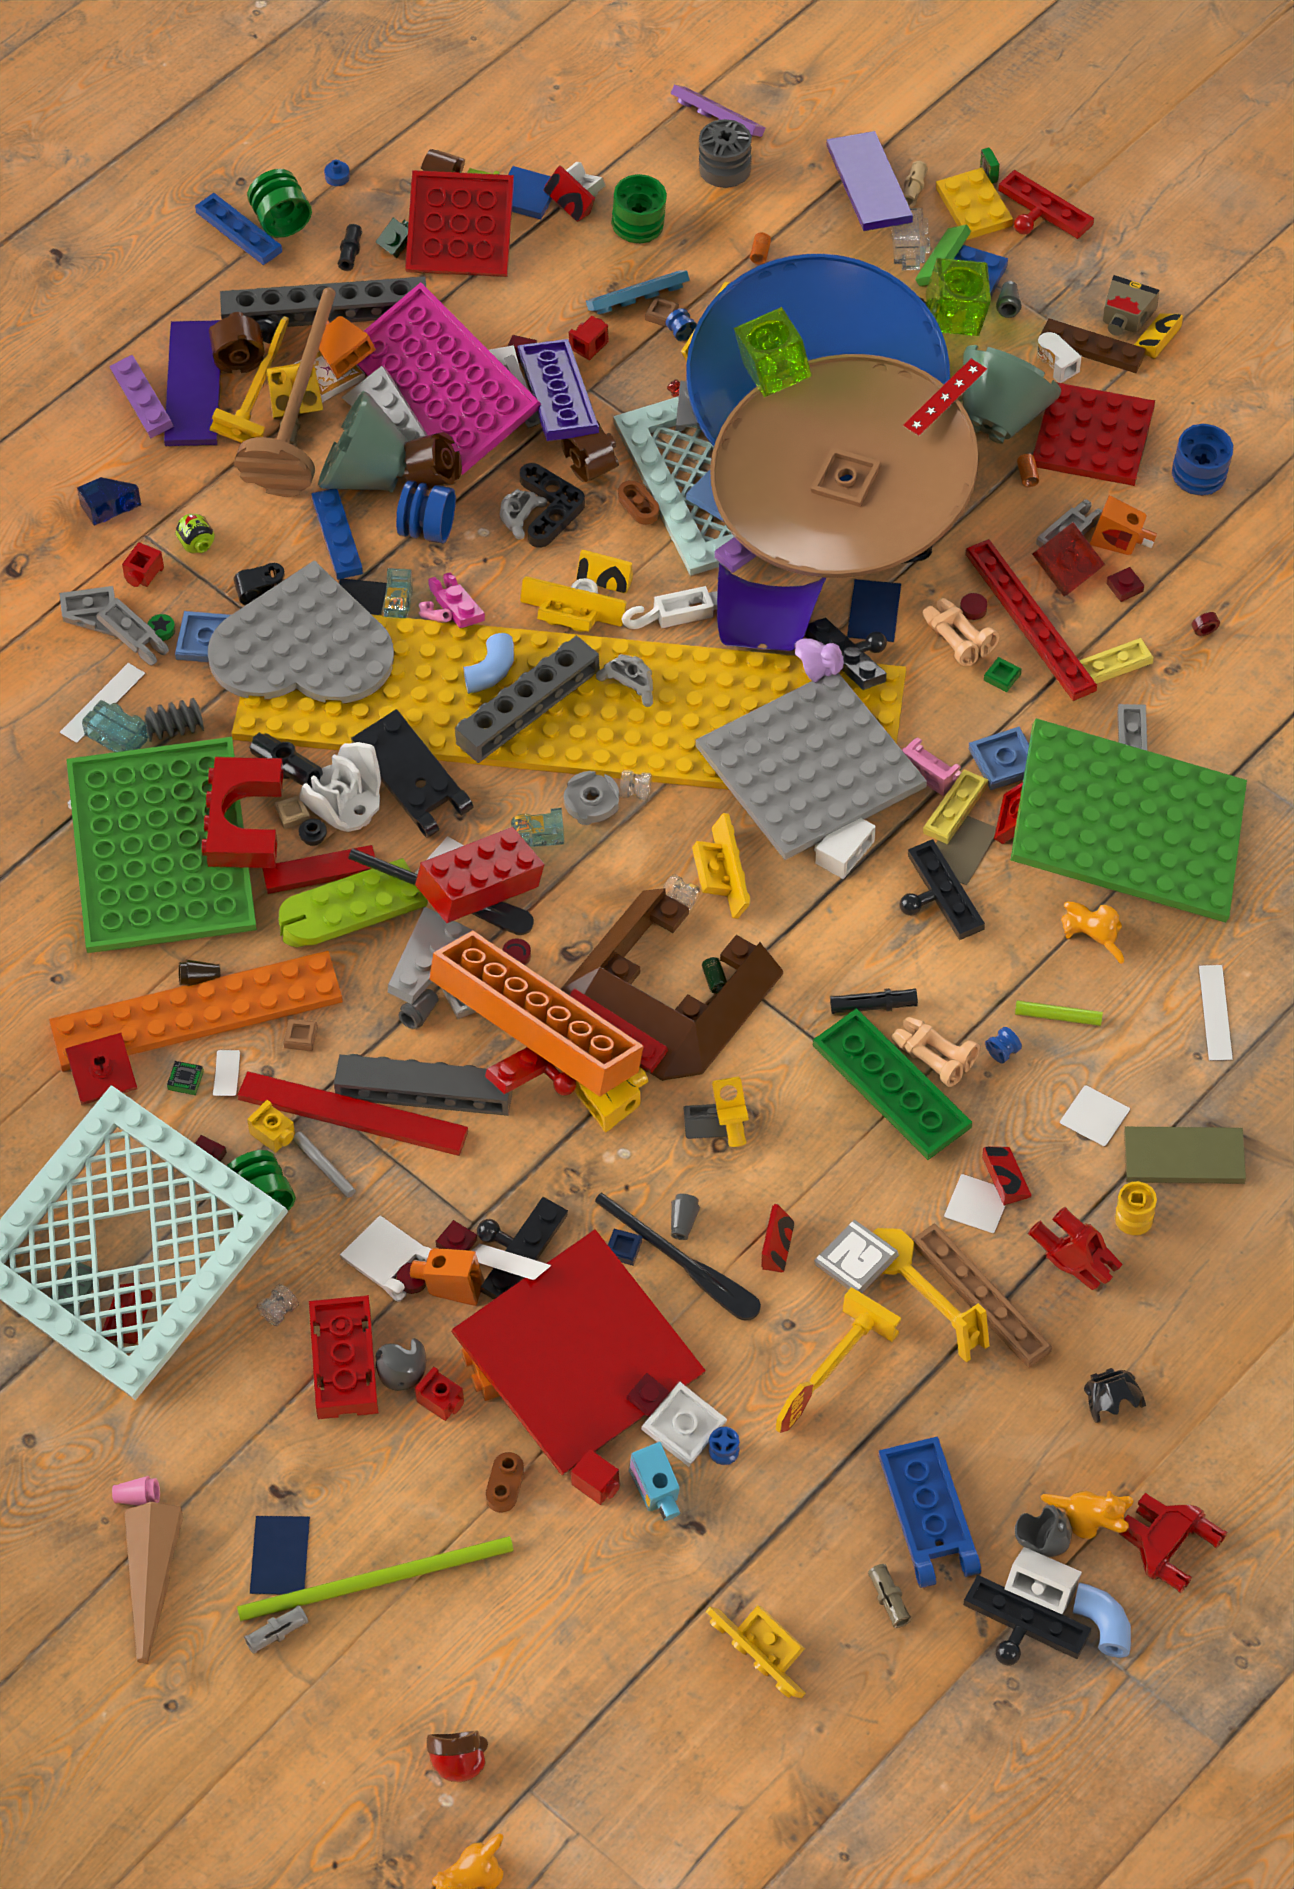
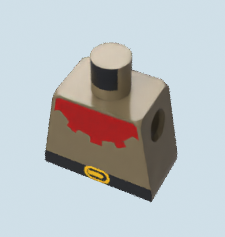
M1113 275L1103 316V321L1109 324L1108 331L1115 336L1121 335L1123 330L1133 333L1138 332L1156 311L1160 290Z

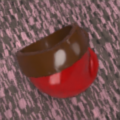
M478 1730L454 1734L427 1735V1751L432 1767L443 1779L462 1783L473 1779L483 1770L486 1764L484 1752L487 1750L488 1741L485 1737L479 1735Z

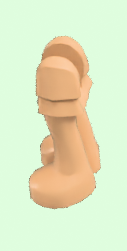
M945 598L937 601L939 611L933 606H928L923 610V616L928 625L934 629L937 636L942 635L955 651L954 657L956 661L962 666L973 665L978 659V654L982 658L986 657L999 641L1000 635L994 628L987 627L978 631L966 619L963 611ZM956 627L967 640L964 641L953 628Z
M908 1017L903 1022V1026L908 1032L903 1029H896L892 1034L893 1041L902 1050L908 1052L912 1058L918 1057L940 1075L941 1082L948 1087H952L960 1081L963 1071L967 1073L980 1052V1045L978 1043L968 1040L961 1047L943 1038L932 1026ZM927 1045L932 1046L950 1060L946 1061L928 1049Z

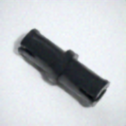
M349 224L347 226L345 238L340 244L341 254L338 260V267L344 271H351L353 269L355 257L360 252L359 241L363 231L357 224Z

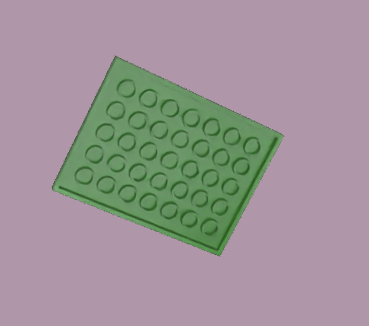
M1036 718L1032 724L1010 860L1226 923L1230 917L1247 780Z
M232 737L66 759L87 953L257 930L249 868L208 867L207 856H202V839H207L208 832H204V816L210 813V808L206 807L207 791H212V785L208 782L209 768H214L215 757H235ZM239 799L228 808L224 817L234 826L244 828Z

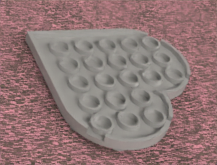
M314 560L220 623L209 641L208 660L210 670L217 682L229 692L244 698H248L250 695L264 696V699H271L298 689L304 695L317 701L341 700L342 703H349L371 695L386 682L392 671L394 649L392 639L383 625Z

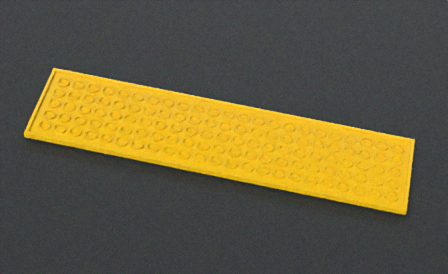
M372 615L389 633L394 649L391 674L377 691L363 699L349 703H342L341 700L317 701L304 695L298 689L271 699H264V696L249 695L248 698L240 696L231 734L232 740L252 742L253 737L259 732L262 734L267 733L280 742H290L294 746L339 751L343 744L352 743L351 738L397 709L438 761L567 774L595 771L596 775L604 777V774L611 778L729 790L697 749L696 739L812 680L805 673L802 660L798 656L475 624L459 628L455 622L439 623L434 620ZM497 633H506L512 636L514 661L506 677L491 688L468 694L463 667L478 664L485 659L487 655L486 641L490 636ZM576 635L599 654L600 670L604 668L606 663L618 658L621 654L641 658L644 664L652 670L653 704L650 707L643 705L641 695H638L637 691L633 688L623 685L614 678L598 681L595 674L480 763H477L456 745L455 727L462 719L470 717L482 704L491 701L503 688L512 685L523 673L529 672L544 657H549L558 650L562 643L570 641ZM877 664L887 673L886 682L865 690L861 689L841 670L839 674L897 744L906 666Z

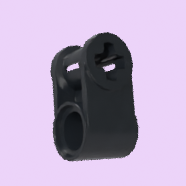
M269 563L236 573L233 581L239 601L243 605H247L273 588L274 584L277 583L278 585L284 581L285 571L283 566L278 563ZM271 570H273L274 577H271Z

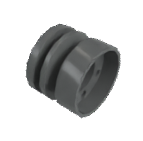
M722 119L707 124L700 131L699 171L701 177L707 183L715 187L729 188L745 182L750 176L752 137L750 131L743 124L735 120Z

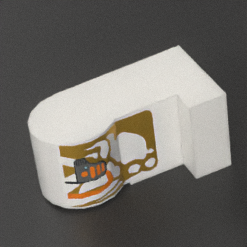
M1046 332L1039 336L1037 357L1054 369L1053 378L1058 383H1062L1080 372L1081 356L1059 335Z

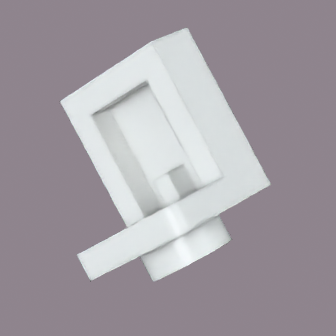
M575 162L566 170L594 197L606 186L602 177L586 174L581 162Z

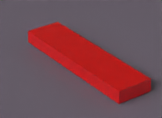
M373 845L353 848L375 857ZM351 849L280 862L276 863V868H262L267 894L337 881L372 868L348 859Z

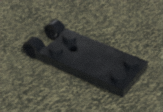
M397 709L351 738L352 743L360 742L374 746L381 781L426 838L439 831V827L430 812L449 800L461 816L474 808L466 792L458 787ZM423 780L426 782V785L421 788L417 787V781Z

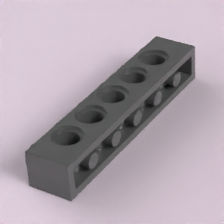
M577 635L570 641L562 643L557 651L549 657H544L537 666L529 672L523 673L512 685L503 688L495 698L488 703L482 704L470 717L462 719L455 727L456 745L477 763H480L600 670L599 654Z

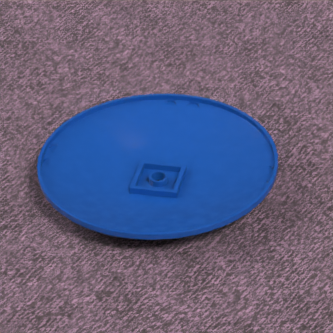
M802 254L788 256L759 265L742 274L727 285L708 305L698 321L688 349L686 364L688 396L694 416L701 430L714 447L723 424L738 403L762 382L789 367L826 356L866 354L896 359L927 372L942 384H945L950 379V362L947 346L942 331L926 304L913 290L892 274L875 265L840 255ZM845 475L840 477V480L849 481L853 476Z

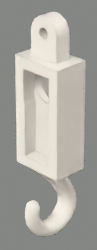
M706 586L656 596L654 597V608L638 619L631 620L630 618L637 613H643V606H636L627 610L622 617L623 625L628 629H639L658 619L661 628L713 618V611L717 609V591L708 593ZM702 602V605H697L693 607L689 606L691 604Z

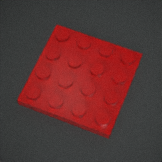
M412 170L406 272L508 277L514 175Z
M1058 383L1061 388V394L1054 403L1045 409L1033 453L1036 467L1135 486L1156 400Z

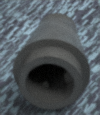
M1007 281L1002 285L996 302V309L1001 316L1012 318L1020 312L1022 304L1017 284Z
M426 989L413 1004L408 1002L403 1004L398 1014L400 1021L410 1029L421 1027L439 1001L437 994L431 989Z
M677 1194L675 1200L671 1201V1237L679 1240L688 1239L700 1210L697 1197L689 1194Z

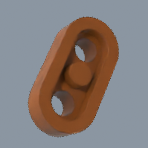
M628 480L619 486L618 500L636 522L649 525L658 520L659 504L640 482Z
M505 1452L498 1455L494 1460L486 1489V1502L489 1508L495 1512H507L517 1502L524 1475V1463L519 1455ZM507 1463H511L514 1465L510 1469H506L503 1467ZM500 1490L506 1492V1494L503 1496L496 1495V1493Z

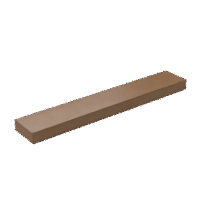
M935 1223L912 1239L914 1247L971 1308L979 1303L986 1310L988 1326L1028 1368L1052 1352V1346Z

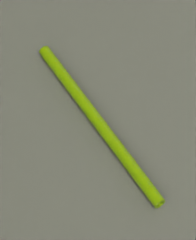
M508 1536L237 1606L240 1622L296 1608L298 1605L303 1606L513 1552L512 1540Z

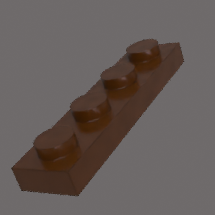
M1050 318L1040 334L1042 335L1046 332L1055 333L1080 356L1132 373H1137L1146 353V348Z

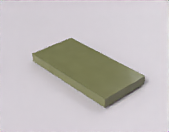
M1125 1126L1126 1182L1245 1184L1243 1128Z

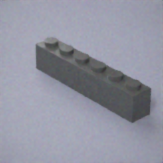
M339 1054L334 1080L335 1093L372 1103L509 1116L513 1092L512 1090L506 1094L502 1093L485 1077L486 1068H477L473 1065L455 1066L443 1062L424 1063L413 1059L404 1061L393 1060L388 1057H362L358 1054Z

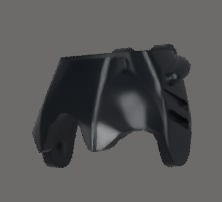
M1113 1368L1106 1369V1372L1090 1375L1091 1380L1084 1386V1391L1088 1395L1090 1412L1095 1423L1101 1422L1100 1411H1108L1111 1414L1117 1415L1122 1399L1128 1400L1135 1408L1146 1406L1143 1393L1135 1381L1136 1377L1126 1370L1114 1371Z

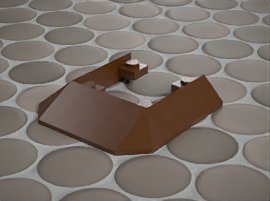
M666 888L642 891L561 988L568 995L574 988L665 1045L668 1048V1052L652 1073L653 1076L662 1081L703 1074L783 975L782 968L761 942L756 946L735 935L721 952L720 961L736 969V972L709 1005L687 994L674 1010L631 985L640 974V966L624 958L653 922L674 933L689 915V907L666 895Z

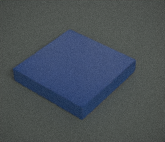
M512 166L508 174L514 175L512 212L541 220L552 200L544 192V187L551 176Z

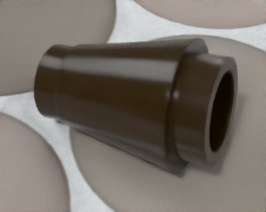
M186 959V962H179V985L192 986L220 978V964Z

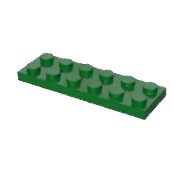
M857 1008L813 1039V1047L927 1160L931 1159L972 1128V1121Z

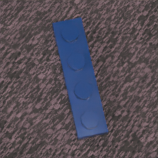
M212 193L195 205L196 213L263 266L282 253V245L215 193Z
M338 489L311 493L313 505L337 580L363 574L362 564Z

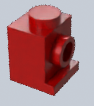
M594 316L581 323L576 331L571 329L568 332L572 351L589 361L609 342L608 324Z
M138 542L122 563L126 581L134 587H138L140 584L148 587L159 571L162 572L164 569L162 551Z
M434 1366L415 1387L417 1403L444 1421L452 1413H458L464 1404L463 1388L439 1373V1370Z

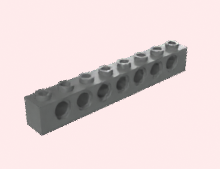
M426 276L220 291L221 318H227L233 312H241L244 316L250 317L256 322L261 319L271 318L279 325L280 320L285 316L289 318L287 327L313 325L323 290L330 287L335 290L336 295L328 317L329 322H332L338 316H343L350 322L376 321L420 282L426 287Z

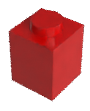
M590 1449L571 1470L572 1486L601 1505L607 1497L611 1499L619 1490V1469Z

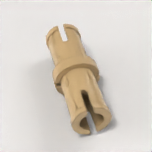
M916 161L912 164L910 175L906 177L904 182L905 189L903 194L909 207L916 205L918 194L924 188L923 180L928 167L922 161Z

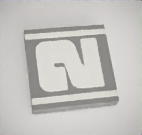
M853 1220L814 1262L818 1268L847 1289L852 1287L863 1293L899 1254L887 1242L856 1220Z

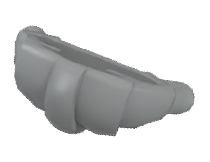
M516 489L503 498L500 519L513 532L515 538L521 540L525 536L522 529L523 522L531 510L536 507H545L547 500L544 497L536 496L533 492Z
M621 654L618 658L606 663L604 668L596 673L598 681L614 678L623 685L636 690L637 694L641 695L642 703L645 707H650L653 704L652 670L644 664L641 658Z

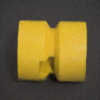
M1137 1181L1125 1184L1120 1189L1115 1222L1118 1228L1125 1234L1133 1236L1142 1235L1152 1227L1157 1203L1156 1193L1152 1187Z

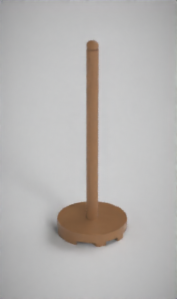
M330 287L323 290L277 439L266 437L248 439L240 444L235 457L234 467H237L241 472L240 478L246 483H255L266 488V493L282 497L298 496L302 490L311 485L314 477L315 466L311 458L289 442L336 295L335 290Z

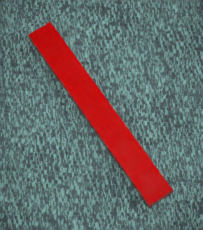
M990 539L966 548L965 555L1072 701L1096 692L1097 684Z
M247 1071L238 1092V1100L261 1106L268 1100L279 1111L460 1156L468 1135L467 1126Z

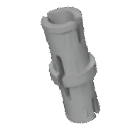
M298 1605L277 1619L272 1617L267 1620L268 1624L244 1636V1639L250 1651L255 1654L276 1640L279 1642L284 1640L286 1634L309 1622L303 1609Z

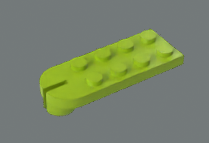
M403 858L390 862V864L411 872ZM372 868L287 898L279 909L280 936H283V942L291 947L298 948L305 945H315L425 907L428 900L415 885Z

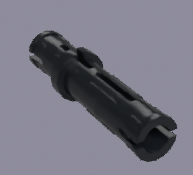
M887 988L883 992L830 996L831 1014L852 1012L856 1008L859 1011L886 1009L887 1012L892 1011V1008L918 1007L917 990L913 988L891 991L890 988Z

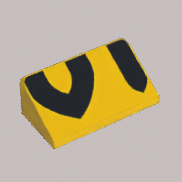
M1160 313L1134 345L1146 348L1145 355L1156 359L1182 327L1183 315Z
M581 549L576 577L577 580L583 578L591 579L597 584V587L627 593L633 580L632 562Z

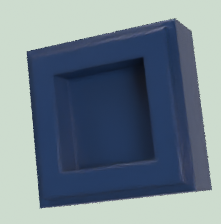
M614 1228L608 1246L622 1263L634 1266L642 1244V1236Z

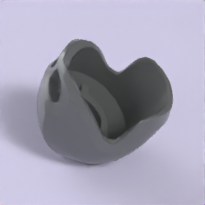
M416 1338L411 1340V1350H406L397 1344H385L378 1349L375 1355L378 1376L381 1382L392 1390L401 1391L412 1388L419 1383L426 1370L425 1348Z
M1046 1505L1038 1517L1028 1513L1020 1515L1015 1524V1536L1018 1543L1023 1547L1046 1557H1055L1063 1554L1069 1548L1072 1528L1065 1512L1059 1510L1054 1505Z

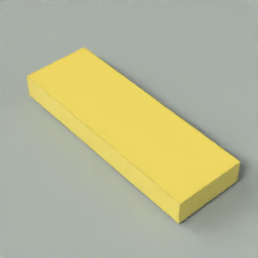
M1142 638L1079 661L1095 683L1098 684L1152 664L1154 657Z
M964 769L923 827V834L948 844L988 787V779Z

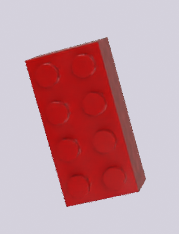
M510 827L421 862L415 886L443 920L449 923L539 887L545 864L514 827Z

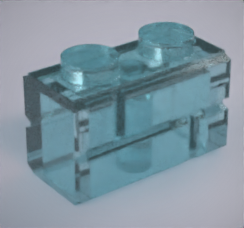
M100 700L94 706L93 711H90L82 720L84 735L113 752L140 749L148 739L145 722L136 715L131 717L124 713L123 709L116 703L110 705Z

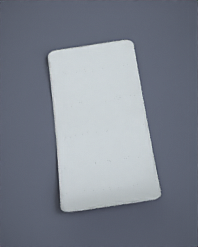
M239 1050L217 1051L214 1096L236 1095L240 1061Z

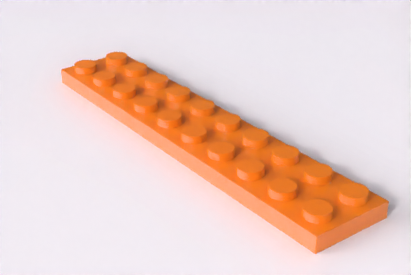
M329 950L222 976L192 986L185 985L51 1018L49 1021L61 1069L64 1072L71 1070L65 1048L117 1033H122L129 1056L343 1003Z

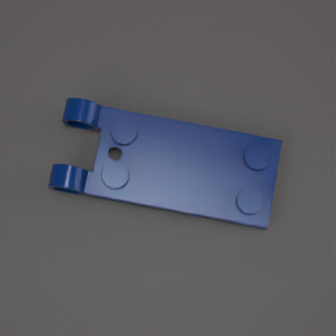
M938 1436L879 1450L878 1457L910 1552L919 1587L924 1588L936 1585L935 1571L930 1559L955 1553L959 1554L960 1565L965 1577L981 1574L980 1560ZM941 1541L944 1545L936 1546L935 1543Z

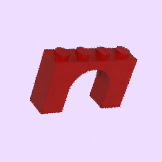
M215 757L214 768H209L208 782L212 785V791H207L206 807L210 808V813L204 816V832H208L207 839H202V856H207L208 867L276 868L278 849L276 829L239 828L228 822L224 816L234 802L245 797H282L284 779L282 758Z

